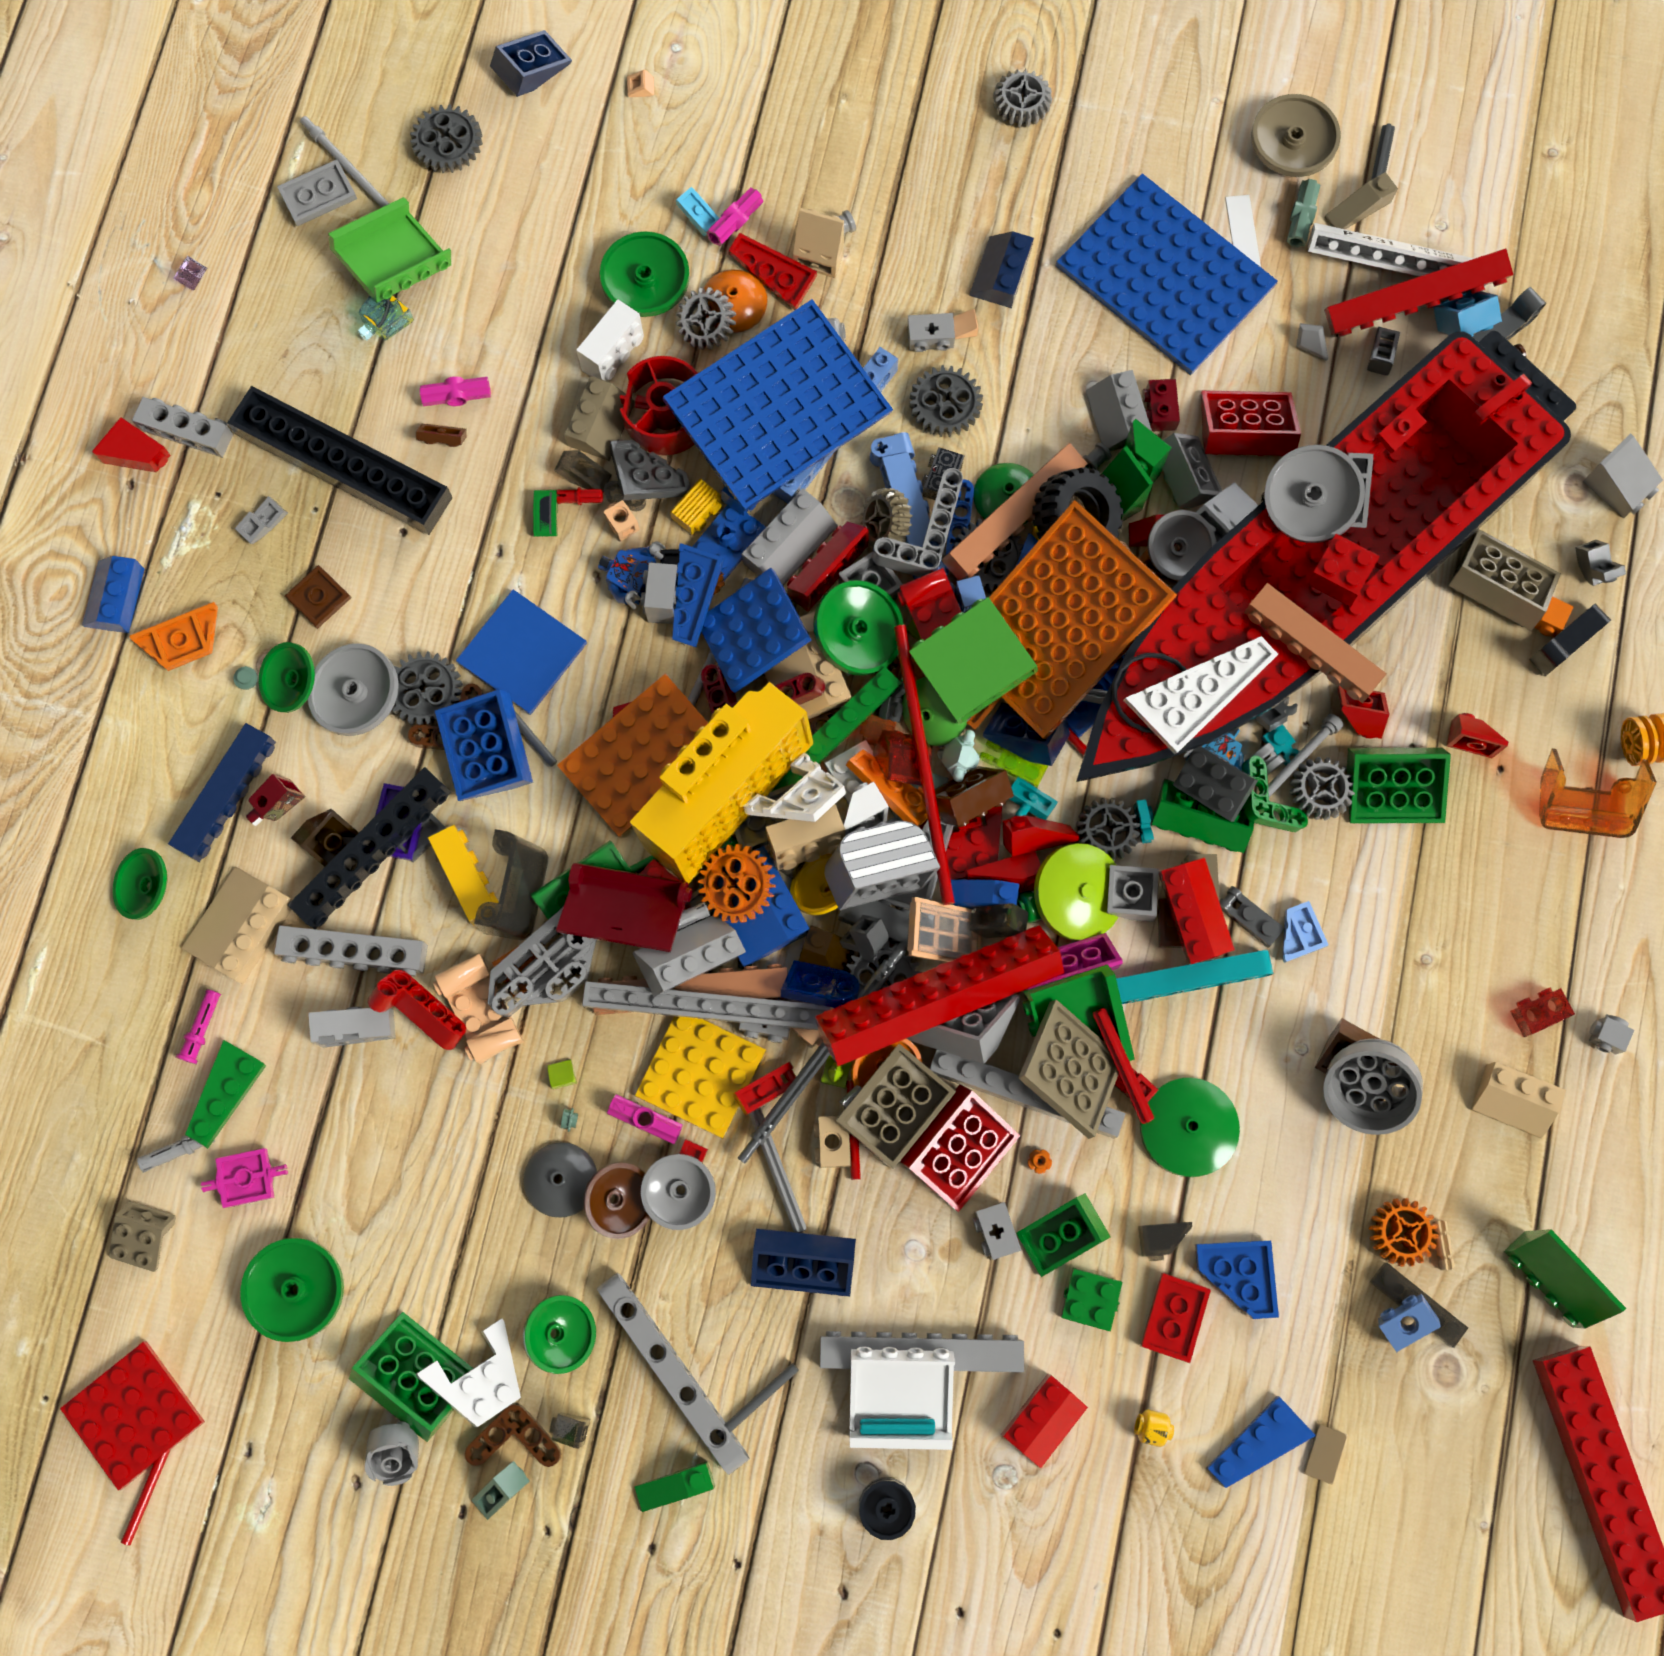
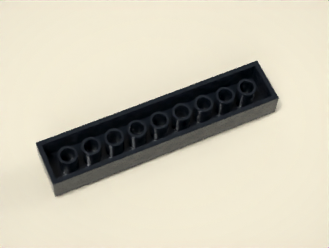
M253 386L249 388L227 422L235 435L430 535L453 498L447 486Z

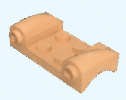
M480 954L435 976L436 982L433 985L439 996L444 994L455 1015L466 1025L465 1036L468 1046L464 1047L470 1060L475 1059L477 1063L482 1064L494 1055L524 1042L512 1016H500L489 1006L490 971ZM496 983L494 996H496V993L499 991ZM504 1000L500 1002L502 1005L500 1009L507 1010L508 1008Z

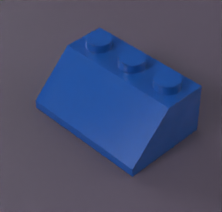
M110 556L98 561L82 623L83 627L129 634L145 570L136 559Z

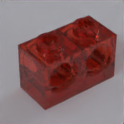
M1550 987L1537 993L1539 998L1533 1001L1528 997L1516 1003L1518 1008L1510 1012L1523 1037L1537 1033L1575 1015L1561 988L1552 991ZM1549 1000L1554 1002L1556 1006L1555 1011L1549 1008ZM1527 1010L1533 1012L1534 1021L1528 1019Z

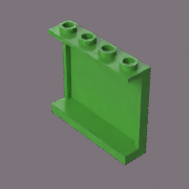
M404 197L328 233L330 250L376 303L389 299L392 295L406 290L412 285L426 280L431 275L444 271L451 266L450 248L444 251L409 213V202Z
M989 597L974 602L970 610L955 615L951 619V623L945 627L940 626L931 633V637L925 641L924 639L917 641L912 646V650L909 651L959 725L1038 672L1036 663Z

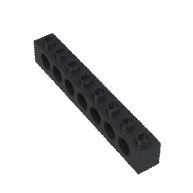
M424 767L316 875L288 906L305 924L313 929L322 926L327 921L328 916L335 909L340 908L344 904L345 899L352 892L358 890L362 882L370 874L376 872L380 864L387 857L394 854L397 847L413 834L414 829L421 822L426 821L438 805L446 801L451 791ZM426 794V797L424 798V800L419 801L420 798H421L423 795ZM409 811L408 816L403 818V815ZM392 829L391 833L386 836V832ZM375 846L374 850L369 853V849ZM358 863L357 867L352 870L353 865ZM340 880V884L334 888L336 882ZM323 898L322 903L317 905L318 901Z

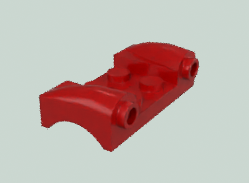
M944 568L901 585V591L897 592L902 606L907 604L919 635L924 641L932 636L931 633L936 628L947 626L952 622L951 619L961 612Z

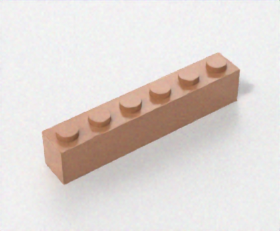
M1268 583L1244 612L1248 615L1251 622L1265 628L1272 638L1286 644L1292 653L1300 655L1307 660L1310 667L1320 670L1331 683L1341 686L1354 700H1359L1363 703L1387 674Z

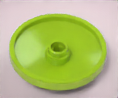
M1071 844L1060 847L1046 857L1037 872L1034 883V898L1037 910L1044 923L1061 937L1070 940H1084L1107 932L1118 919V916L1107 913L1110 865L1116 864L1101 849L1089 844Z

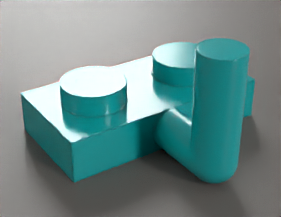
M1017 777L1011 786L1014 796L1010 800L1020 806L1014 816H1024L1030 812L1040 819L1047 820L1058 801L1020 777Z

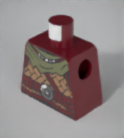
M272 774L249 798L248 801L254 809L246 815V818L255 826L264 818L277 821L306 796L291 779Z

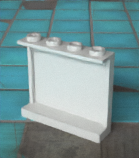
M869 1347L851 1349L850 1448L952 1450L954 1351L944 1348H938L934 1351H923L920 1348L897 1350L893 1347H886L883 1350H872ZM860 1419H934L935 1434H861Z

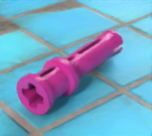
M208 989L205 991L206 993L190 1032H186L183 1036L185 1041L181 1051L175 1056L177 1059L195 1065L198 1062L196 1058L200 1048L206 1043L203 1037L221 996L220 993ZM209 1004V1007H208V1010H207V1012H206V1015H205V1017H204V1019H203V1022H202V1024H200V1023H201V1020H202V1018H203V1015H204V1013H205V1010H206V1008H207V1005ZM193 1044L190 1054L188 1055L190 1047Z

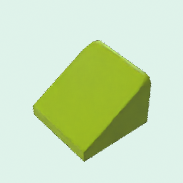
M571 1059L547 1065L550 1086L553 1090L577 1083Z

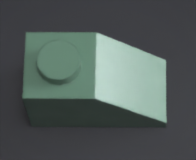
M513 1461L496 1475L471 1501L488 1520L530 1481L525 1476L524 1471Z

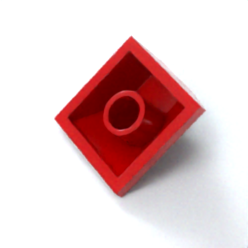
M1338 685L1341 710L1358 735L1368 739H1382L1390 715L1385 693L1373 691L1362 703L1359 700L1352 699L1347 694V691Z
M1462 713L1458 714L1451 721L1446 746L1492 759L1508 746L1509 741L1483 720L1475 718L1472 714Z

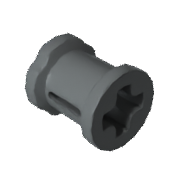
M1097 443L1091 453L1083 456V459L1088 463L1085 467L1097 471L1098 467L1105 460L1108 461L1112 458L1111 452L1102 443Z

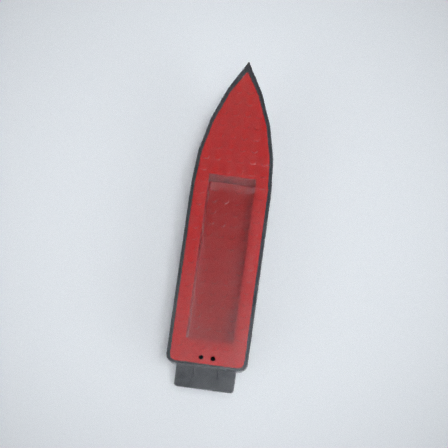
M1490 331L1479 342L1465 332L1450 334L1326 445L1336 448L1345 454H1374L1367 528L1350 527L1340 535L1380 556L1353 605L1350 607L1308 585L1314 570L1332 540L1321 543H1305L1289 538L1279 531L1271 521L1264 500L1213 545L1172 588L1177 596L1153 623L1136 637L1127 650L1120 667L1132 657L1144 653H1162L1178 660L1188 670L1261 636L1278 655L1176 754L1155 733L1142 732L1125 722L1118 714L1113 703L1111 683L1097 712L1076 782L1147 767L1211 743L1273 709L1293 692L1314 680L1322 673L1320 670L1310 667L1307 660L1300 655L1292 653L1286 644L1272 638L1265 628L1251 622L1248 615L1244 613L1267 583L1352 647L1521 491L1568 444L1571 438V431L1564 420L1576 410V403L1498 331ZM1525 374L1532 382L1531 386L1480 425L1472 416L1473 413L1518 377ZM1412 404L1427 422L1391 454L1376 435ZM1144 658L1133 662L1122 672L1117 683V699L1122 711L1134 723L1149 728L1123 700L1182 673V671L1175 664L1161 658Z

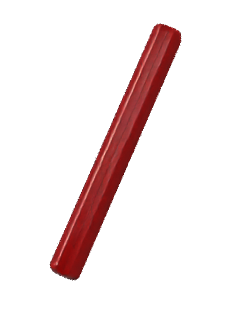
M1106 1008L1098 1009L1093 1012V1017L1137 1116L1142 1124L1151 1122L1154 1119V1115Z

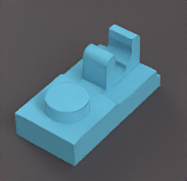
M692 187L676 199V205L704 237L707 235L708 229L720 219Z

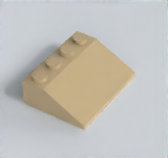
M815 611L800 617L812 641L764 673L767 682L773 685L803 673H811L823 679L825 682L824 693L813 700L799 705L807 711L808 720L842 707L851 699L841 670L833 666L824 657L817 645L813 627ZM813 680L809 683L808 690L812 689L814 685ZM792 689L789 690V692H788V694H787V696H788L789 698H790V697L792 696V694H793V690H792Z
M235 867L182 949L243 985L278 932L279 926H282L292 909L288 904L292 899Z

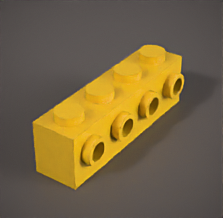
M452 825L428 837L469 922L474 926L498 914L499 911L496 906L500 903L494 891L489 893L486 887L489 884V880L484 871L479 872L476 866L479 860L473 850H468L466 843L469 840L464 830H458L455 825Z

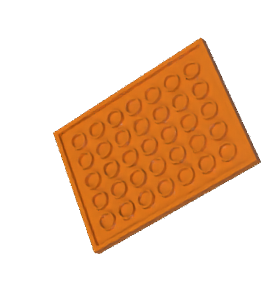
M1075 500L989 597L1038 667L1037 673L1001 697L1043 739H1047L1129 649L1136 637L1150 626L1177 596L1171 588Z

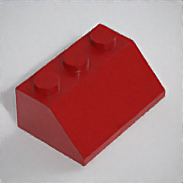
M1047 1374L1001 1435L1039 1468H1042L1088 1407L1057 1379Z

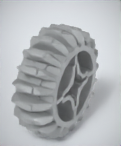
M1016 69L1015 74L1009 71L1006 77L1002 76L1000 82H997L993 94L994 108L997 109V115H1002L1003 122L1009 119L1010 125L1015 122L1018 123L1020 128L1024 123L1029 127L1031 122L1036 125L1039 119H1044L1050 110L1052 91L1048 87V81H1043L1042 75L1035 76V70L1032 73H1028L1027 69L1023 72Z
M708 287L706 291L703 288H699L698 294L693 290L691 291L692 298L684 296L686 304H679V307L683 309L682 312L676 313V316L681 318V320L676 322V325L681 327L679 334L685 335L684 341L690 342V345L693 347L698 345L701 350H704L706 346L710 350L713 349L714 343L720 347L721 339L728 341L726 333H733V330L729 327L736 324V321L731 319L736 316V312L731 310L734 305L728 302L729 298L726 295H722L721 291L716 290L714 292L711 287ZM708 302H716L721 312L711 311ZM698 307L697 312L694 315H692L694 310ZM720 322L718 328L714 331L715 325ZM691 325L701 326L704 336L696 335Z
M1317 757L1314 762L1309 759L1306 761V765L1301 764L1298 767L1299 771L1293 773L1295 779L1290 781V785L1295 788L1290 790V794L1296 795V797L1292 801L1293 803L1299 802L1301 804L1298 807L1300 810L1304 808L1307 810L1305 813L1307 817L1314 813L1315 820H1318L1321 815L1324 821L1328 820L1330 815L1333 818H1337L1339 813L1343 814L1347 810L1346 806L1349 807L1352 804L1349 798L1355 792L1349 790L1353 783L1348 782L1352 774L1345 775L1344 772L1347 768L1345 766L1341 769L1338 768L1339 761L1331 764L1330 757H1327L1324 762L1320 757ZM1315 772L1325 773L1330 777L1324 778L1319 774H1315ZM1305 780L1308 781L1307 784L1311 788V794L1309 796L1305 789ZM1335 782L1339 787V798L1336 796L1337 793L1333 787ZM1329 783V785L1325 788L1326 790H1323L1316 794V792L1319 790V787ZM1323 800L1326 804L1329 803L1330 805H1320L1314 801Z

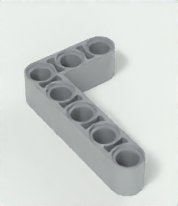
M949 468L942 475L923 546L919 547L886 537L879 538L875 542L872 552V559L875 564L918 577L938 570L963 481V475L958 469ZM951 480L954 481L956 484L951 485L947 481ZM941 501H948L950 505H944ZM935 521H941V522H943L945 525H943V526L937 525V524L935 523ZM935 541L939 546H932L929 542ZM884 549L888 554H881L878 550ZM901 556H908L911 560L905 561ZM924 562L932 563L933 567L925 566Z

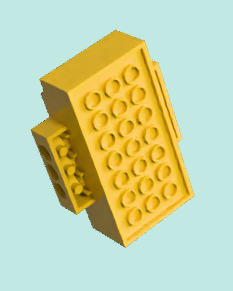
M770 682L761 691H748L733 708L728 704H725L722 709L718 708L712 714L711 721L705 727L702 726L697 730L694 740L689 745L686 744L680 749L675 761L672 764L668 763L662 769L661 776L659 777L663 784L662 787L630 821L644 849L683 882H688L689 884L705 866L704 861L709 862L711 859L710 854H716L718 848H721L750 816L745 814L743 806L757 794L766 797L791 770L790 764L803 753H806L814 744L807 711Z

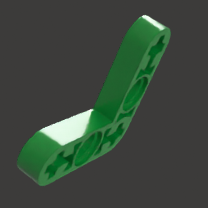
M1252 756L1245 760L1242 764V771L1258 780L1256 786L1259 789V794L1252 790L1244 804L1247 818L1253 823L1289 832H1297L1305 828L1308 824V818L1304 811L1299 808L1269 801L1265 761L1259 756ZM1273 810L1279 814L1280 821L1274 817Z

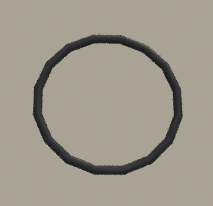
M1144 653L1130 658L1118 669L1112 682V700L1118 714L1129 726L1145 733H1154L1150 728L1134 723L1122 711L1117 699V683L1122 672L1133 662L1144 658H1161L1175 664L1182 672L1187 669L1178 660L1165 654Z

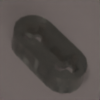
M614 480L604 486L605 498L611 504L623 500L620 494L615 493L614 496H611L610 491H614L615 488L621 494L619 483ZM640 499L635 504L632 503V500H624L631 511H641L646 506V499Z

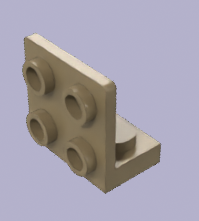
M129 1201L115 1215L109 1257L155 1272L159 1265L163 1236L175 1224L176 1216Z

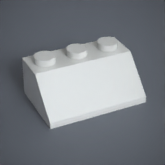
M867 782L854 789L855 792L852 794L844 823L845 836L857 828L866 827L867 829L887 821L889 806L874 782L869 785Z

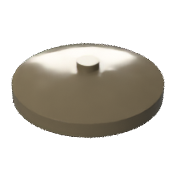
M1302 94L1282 95L1266 103L1258 112L1251 131L1252 146L1261 162L1274 172L1290 177H1305L1323 170L1333 160L1341 139L1338 120L1330 108L1321 101Z

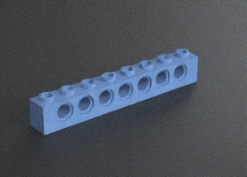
M882 347L878 348L863 368L880 392H882L898 371V358ZM834 452L774 491V495L788 504L802 488L806 490Z

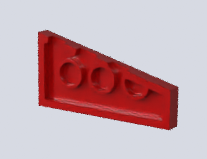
M742 233L738 234L729 249L731 257L793 310L799 307L817 277V271Z

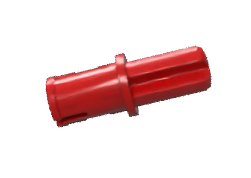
M578 487L577 490L557 489V495H559L557 496L558 504L577 503L582 505V503L603 502V491L601 489L582 490L581 487Z

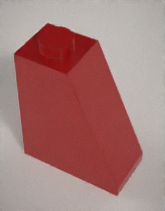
M122 417L119 418L92 451L103 464L156 473L166 465L168 458L171 456L163 445Z

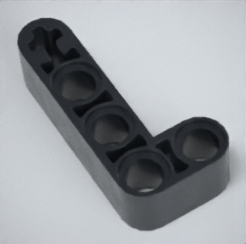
M1595 603L1529 660L1546 677L1607 625L1611 619Z

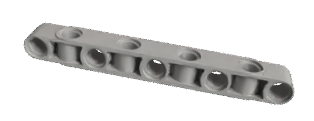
M617 1272L597 1287L603 1300L724 1471L730 1475L747 1462L750 1458L733 1432H729L725 1427L726 1422L623 1277ZM625 1303H631L634 1306L635 1312L632 1317H626L623 1314L622 1308ZM656 1344L661 1345L664 1349V1355L661 1359H657L652 1355V1347ZM683 1387L693 1389L694 1397L692 1400L687 1401L682 1398L681 1391ZM712 1430H721L724 1433V1441L721 1443L714 1442L711 1438Z

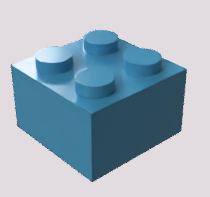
M1467 291L1462 293V298L1453 301L1447 299L1440 302V305L1433 307L1437 330L1447 335L1454 332H1465L1473 337L1474 333L1490 330L1493 328V325L1502 322L1498 295L1483 291L1475 294Z

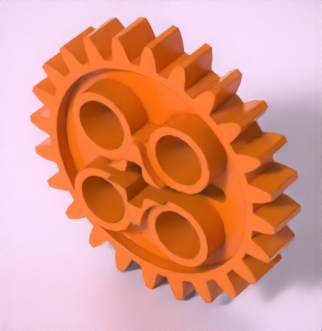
M736 844L734 849L733 845H727L726 851L723 848H718L719 856L710 854L712 862L704 861L707 870H700V873L705 877L698 880V883L704 884V888L698 891L699 893L706 894L701 901L709 902L708 910L712 911L715 909L713 916L720 917L722 915V921L730 919L731 923H737L738 920L745 923L747 922V916L749 919H756L755 912L763 914L761 906L770 905L766 898L774 897L769 892V888H774L776 885L770 883L769 880L773 879L775 875L768 874L767 872L772 868V865H764L767 857H759V850L751 852V846H745L743 849L741 844ZM739 860L741 863V870L737 873L734 869V865L736 861ZM724 867H726V871H727L728 874H726V873L724 872V870H723ZM719 877H722L724 880V885L721 889L717 885ZM754 878L756 881V888L752 891L749 887V883L751 879ZM734 895H737L739 898V904L736 907L732 903Z

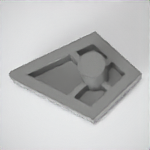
M1300 323L1296 347L1327 361L1328 353L1323 326Z

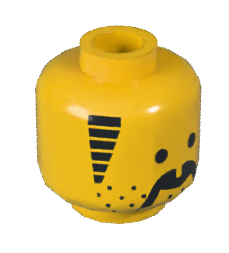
M1147 1409L1142 1414H1138L1134 1433L1138 1435L1140 1442L1162 1447L1166 1444L1167 1440H1172L1174 1425L1171 1424L1167 1414Z

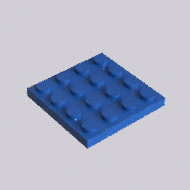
M769 568L709 610L701 630L730 689L734 693L812 641L776 572L772 568Z

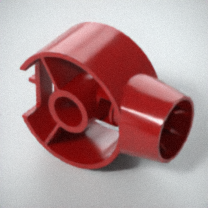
M655 356L640 361L627 372L629 381L626 395H620L621 404H624L623 409L620 408V412L630 438L639 443L640 448L649 453L675 455L695 445L684 428L669 434L652 433L656 428L670 430L679 424L668 406L660 407L666 405L662 400L663 396L675 389V387L670 383L657 382V380L669 378L686 382L698 374L687 362L671 356ZM653 382L648 388L646 396L637 395L635 398V408L648 411L634 425L628 419L632 395L647 383Z

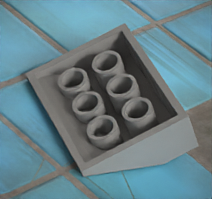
M1013 994L907 1039L985 1064L998 1049L1020 998L1018 995Z

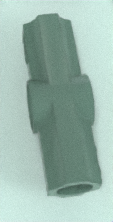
M1302 180L1299 187L1297 201L1294 203L1290 216L1291 225L1286 241L1292 247L1305 246L1308 240L1310 226L1313 224L1317 211L1316 202L1321 186L1316 180Z

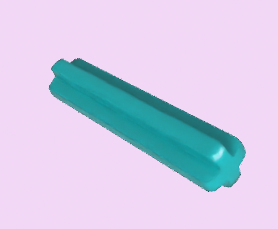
M860 1419V1433L935 1434V1420Z

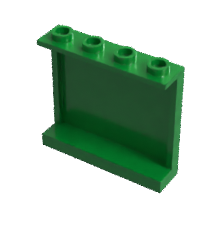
M1108 964L1023 991L1026 1001H1023L1022 1005L1027 1016L1030 1015L1031 1022L1028 1023V1028L1032 1037H1035L1049 1002L1058 1000L1104 1041L1093 1017V1012L1106 1008L1129 1061L1135 1060L1116 976Z

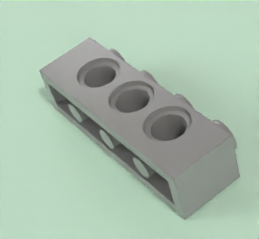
M142 397L132 419L137 428L143 432L223 458L233 436L225 421L217 418L215 420L208 419L204 414L196 411L194 413L187 412L179 405H166L165 402L158 398H152L151 400ZM187 423L185 427L180 428L183 424ZM208 430L206 434L201 435L203 431Z

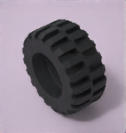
M1087 467L1064 471L1049 477L1047 482H1043L1040 486V492L1036 493L1034 499L1036 505L1033 506L1032 514H1035L1033 525L1037 527L1038 532L1036 534L1038 538L1041 539L1069 507L1073 495L1081 500L1085 510L1113 536L1118 538V529H1121L1123 523L1121 520L1123 508H1120V502L1122 501L1120 495H1117L1115 492L1117 489L1114 484H1109V479L1104 474L1100 475L1099 471L1088 469Z

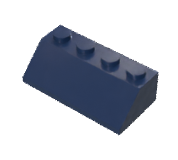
M756 1228L751 1286L850 1297L856 1239Z

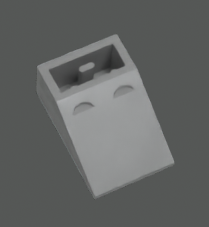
M1234 482L1205 503L1195 513L1202 516L1210 524L1217 543L1252 512L1258 504Z

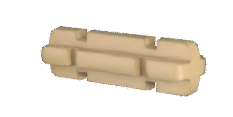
M1444 1220L1434 1221L1432 1224H1437L1438 1226L1437 1229H1433V1232H1436L1439 1236L1438 1239H1434L1437 1246V1256H1440V1260H1438L1439 1269L1443 1271L1452 1270L1455 1266L1454 1260L1450 1257L1452 1249L1450 1237L1446 1234V1231H1448L1447 1222Z

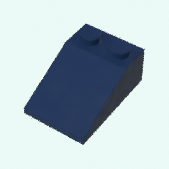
M543 30L496 46L490 67L518 97L536 90L570 65L572 59Z
M1007 703L1000 704L983 732L984 738L1032 763L1048 766L1053 765L1070 735L1066 717L1047 739H1043Z

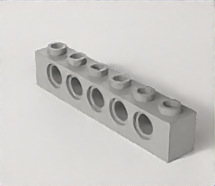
M279 926L274 954L282 958L281 961L285 963L295 964L296 960H303L305 964L320 966V962L330 963L329 967L344 969V965L353 966V969L358 971H368V968H377V972L385 974L392 973V970H403L411 976H416V973L424 974L428 945L424 941ZM307 941L308 948L304 952H299L300 944ZM332 944L331 952L323 955L324 946ZM355 946V955L348 958L346 956L347 950ZM379 949L380 956L376 960H371V952ZM398 952H404L403 960L399 963H395V954Z

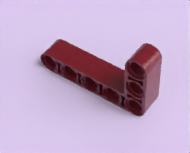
M713 664L706 665L702 669L701 680L711 714L718 708L722 709L725 704L733 708L739 700L737 701L735 693L730 689L720 667ZM717 672L718 676L716 680L713 681V676ZM803 673L774 685L785 695L792 689L793 694L790 699L798 705L821 696L825 691L823 679L811 673ZM813 680L814 685L812 689L808 690V685ZM724 693V699L720 703V696Z

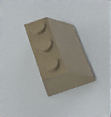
M590 376L564 434L567 446L610 461V441H619L625 427L620 408L623 409L624 404H621L620 395L625 396L626 394L612 383ZM633 399L631 400L628 418L635 404Z

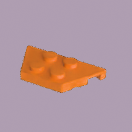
M215 602L209 603L132 634L129 637L167 671L212 654L218 612L217 604Z

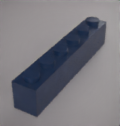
M247 723L244 724L168 845L199 863L202 858L209 854L210 845L215 838L221 835L224 823L235 813L236 804L240 798L247 794L250 782L261 772L262 764L266 757H270L273 753L276 742L269 735Z

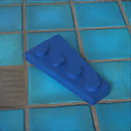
M679 543L680 558L677 569L678 585L676 587L677 598L676 609L674 610L672 639L696 647L725 558Z
M1277 1396L1206 1468L1223 1487L1227 1488L1316 1435L1282 1398Z

